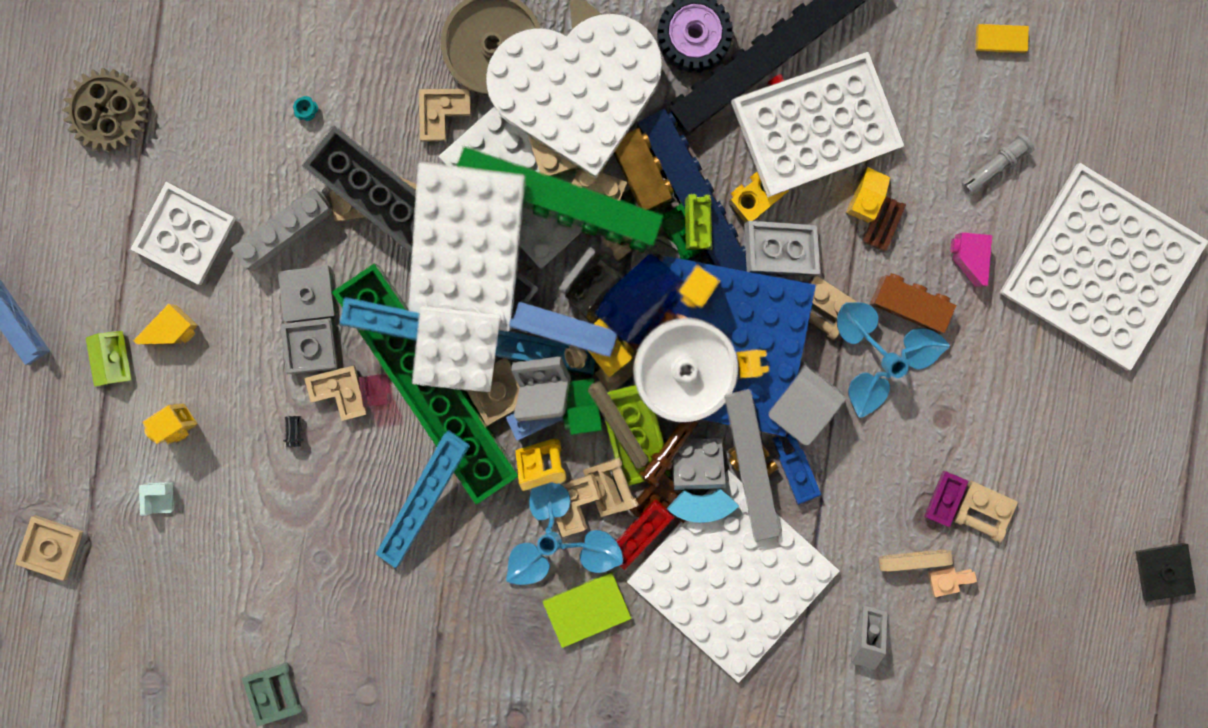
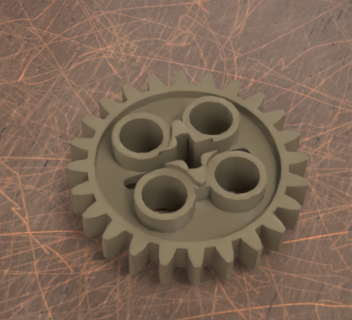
M102 68L100 74L92 69L91 77L84 73L81 74L83 82L80 83L74 80L73 82L77 88L75 90L68 88L67 91L72 96L71 98L63 99L69 103V107L62 109V111L70 115L63 119L64 122L72 124L68 131L77 133L74 137L76 140L83 141L84 146H92L96 151H100L103 148V151L110 152L111 146L115 150L120 151V143L130 147L128 139L138 140L135 132H144L145 130L139 125L140 123L148 122L147 119L142 117V114L149 112V109L142 107L148 100L144 97H139L144 92L143 89L136 87L137 82L133 79L128 80V75L122 73L119 76V72L115 69H112L109 73L107 69ZM104 88V95L101 98H97L99 89ZM127 100V107L120 111V103ZM105 107L109 109L107 114L103 112ZM92 110V117L86 121V112ZM114 122V130L111 133H108V125Z

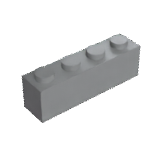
M312 188L233 246L231 250L245 269L255 271L331 215L333 209L320 191Z

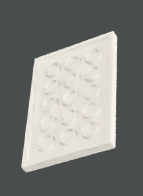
M869 52L734 98L731 101L767 197L904 147Z
M425 162L418 163L409 311L420 313V308L423 306L499 315L498 330L510 331L511 326H509L513 313L525 176Z

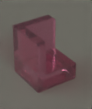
M387 374L359 377L363 407L392 403Z

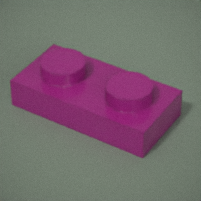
M943 470L924 517L950 527L969 481Z

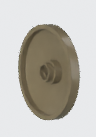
M463 0L451 11L444 23L441 34L442 56L449 72L459 84L474 93L489 96L487 69L497 48L509 37L519 32L541 29L533 12L520 0Z

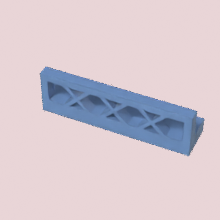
M0 279V330L23 363L30 365L50 350Z
M522 302L518 303L514 319L511 318L509 323L511 327L610 357L618 335L617 331Z

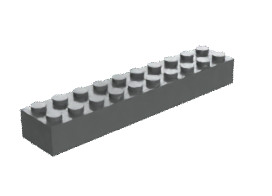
M334 125L303 163L302 167L412 253L417 191ZM516 271L512 319H514L518 303L527 304L539 289L518 271Z

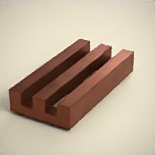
M886 196L875 220L870 222L862 242L887 251L906 204L899 203L897 200ZM885 203L889 204L873 241L870 238ZM894 207H896V213L893 217V220L885 236V239L883 243L880 244L879 242L887 226Z

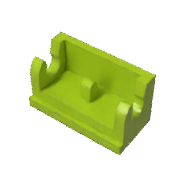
M689 194L685 198L686 250H712L710 195L697 197L696 194Z

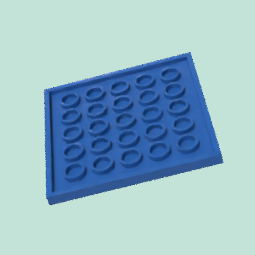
M664 256L656 295L675 315L681 314L687 318L699 319L713 325L728 338L735 353L748 350L766 351L767 356L760 357L761 366H768L769 371L763 373L762 376L740 378L738 368L737 380L732 393L749 389L752 394L759 431L786 436V430L769 417V411L798 375L816 285ZM696 266L718 279L720 283L703 307L697 305L696 308H692L681 300L684 295L679 293V291ZM726 403L713 414L702 418V420L730 425Z

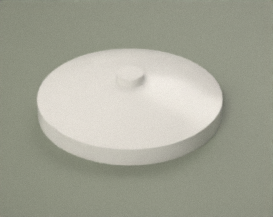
M693 318L672 320L653 330L641 344L634 363V380L643 401L659 416L678 422L700 420L717 411L725 403L724 395L732 393L738 374L736 353L728 338L713 325Z

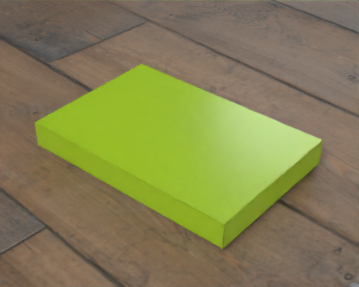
M612 571L542 601L562 648L632 619Z

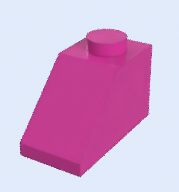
M962 232L956 234L955 238L951 241L950 251L953 253V260L975 287L988 286L992 235Z

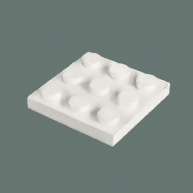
M165 182L131 250L198 285H202L236 218Z
M421 306L412 384L490 392L500 316Z

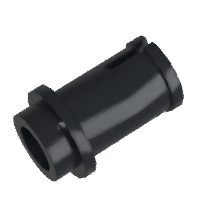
M286 416V439L283 442H286V447H301V442L304 441V439H301V416Z

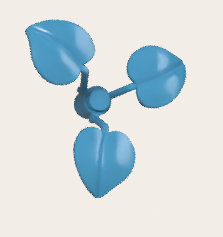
M846 302L843 304L837 315V328L841 337L851 344H857L865 337L884 356L881 365L885 372H877L875 376L867 372L861 373L849 385V399L857 416L862 418L872 413L888 397L890 383L885 378L880 377L890 378L892 376L894 378H902L907 374L909 366L915 369H924L932 365L943 352L950 348L949 343L941 335L930 329L916 328L905 335L903 343L906 349L901 350V357L896 353H887L868 334L873 332L878 325L876 310L863 302Z
M550 482L532 488L529 500L531 513L537 520L549 518V524L545 530L546 534L538 539L537 546L532 543H521L514 547L508 560L506 581L512 584L527 585L542 580L550 569L549 560L542 555H552L559 549L583 548L580 552V561L584 568L594 573L606 572L623 563L622 551L617 541L610 534L601 530L588 532L585 536V543H562L561 536L556 532H552L554 517H562L568 512L571 499L563 485Z

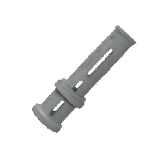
M1018 134L1014 142L1007 147L999 149L998 156L962 183L964 190L972 196L1004 169L1017 165V161L1020 158L1034 151L1032 142L1024 134Z

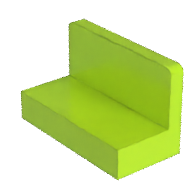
M123 331L98 333L86 337L95 387L131 381Z

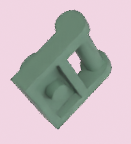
M287 662L242 678L257 727L302 712L300 703L296 701L287 672L290 670ZM277 675L287 704V708L283 709L280 707L271 678Z

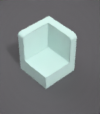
M173 482L139 485L140 516L152 513H171L174 511Z

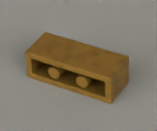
M639 128L624 136L614 151V155L639 207L651 211L670 202L672 199L670 194L674 192L668 179L663 180L659 172L662 170L657 156L652 157L648 149L651 147L646 133L641 134Z

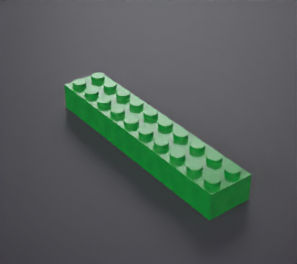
M375 263L332 291V294L342 308L344 299L349 298L409 311L381 267ZM357 329L436 447L448 431L470 445L454 474L475 505L518 477L517 468L463 389L412 384L417 340Z

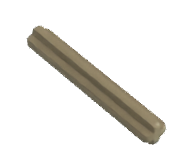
M593 383L590 385L588 392L636 468L646 466L648 462L646 454L602 383Z

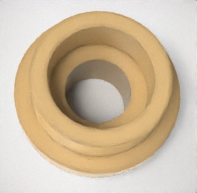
M570 345L565 350V359L569 367L580 369L585 366L587 354L585 349Z

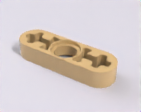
M932 550L879 557L880 571H900L953 564L951 550Z

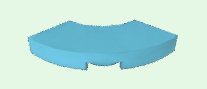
M719 488L712 494L704 496L692 495L683 490L667 509L681 519L690 522L706 523L728 516L739 505Z

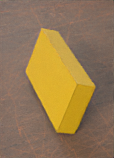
M978 24L976 26L975 51L1026 53L1028 51L1029 26Z

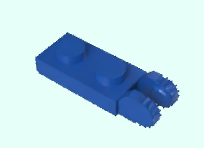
M787 432V439L794 451L786 454L778 436L772 438L793 496L799 505L821 496V492L803 449L800 448L797 439Z

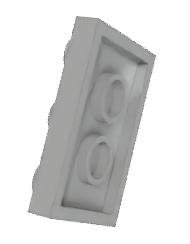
M747 221L744 223L747 272L811 277L820 275L817 225Z

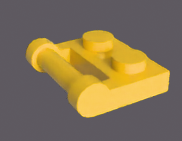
M549 439L515 450L519 485L522 491L550 482L560 484L566 480L565 470L562 468L560 459L561 443L558 439ZM549 453L552 469L545 471L543 455Z

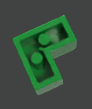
M594 378L570 381L566 401L568 413L563 414L565 429H570L571 435L602 430L599 408L588 392L590 385L595 383Z

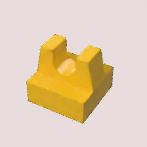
M748 350L736 352L740 378L762 376L763 373L769 371L768 366H761L760 357L767 356L766 351Z

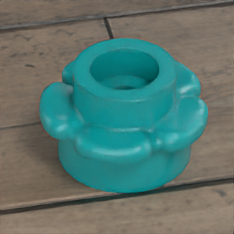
M309 96L298 98L293 104L294 115L299 120L311 121L315 118V113L318 112V105ZM308 107V110L304 111L303 108Z

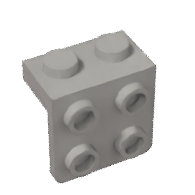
M561 357L512 364L511 371L520 386L514 413L517 421L560 417L565 413L571 377Z

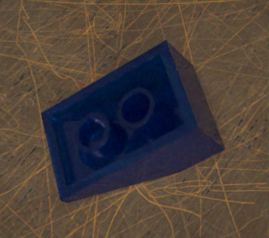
M650 253L606 293L595 314L625 342L641 345L645 338L656 329L685 281L655 255Z

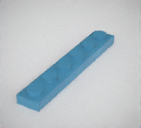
M450 431L444 434L378 548L377 556L394 568L401 564L468 450L469 444Z

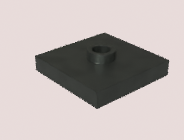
M1187 543L1135 551L1143 600L1153 601L1196 593Z

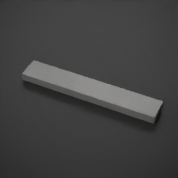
M747 389L726 394L724 398L754 540L759 541L780 536L751 391Z

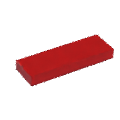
M656 499L616 540L623 555V563L619 565L623 570L674 519V514L668 511Z

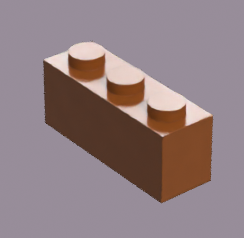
M890 273V276L885 275L880 278L870 302L872 306L938 334L945 333L957 306L950 303L951 298L936 293V296L927 293L928 289L916 283H913V286L906 284L903 277Z

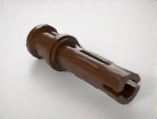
M696 421L680 422L659 453L656 452L651 456V462L638 475L648 484L657 488L659 486L658 481L666 470L671 469L672 459L684 445L698 423Z

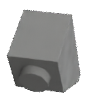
M863 605L852 641L851 663L875 670L886 655L887 612Z

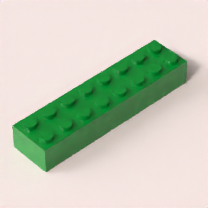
M463 146L456 166L525 176L522 211L525 207L531 209L533 215L547 219L548 216L556 218L557 223L571 228L573 224L581 227L583 233L596 236V233L605 235V240L620 245L621 241L631 244L629 248L637 252L644 253L645 250H651L663 215Z

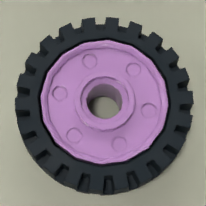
M673 0L662 13L657 29L658 46L662 51L663 57L667 58L668 63L672 66H677V69L681 71L684 69L690 73L693 71L698 73L711 69L724 58L730 47L733 35L730 15L728 12H725V7L722 4L719 5L717 3V0ZM693 28L698 29L701 32V36L699 38H692L688 31Z

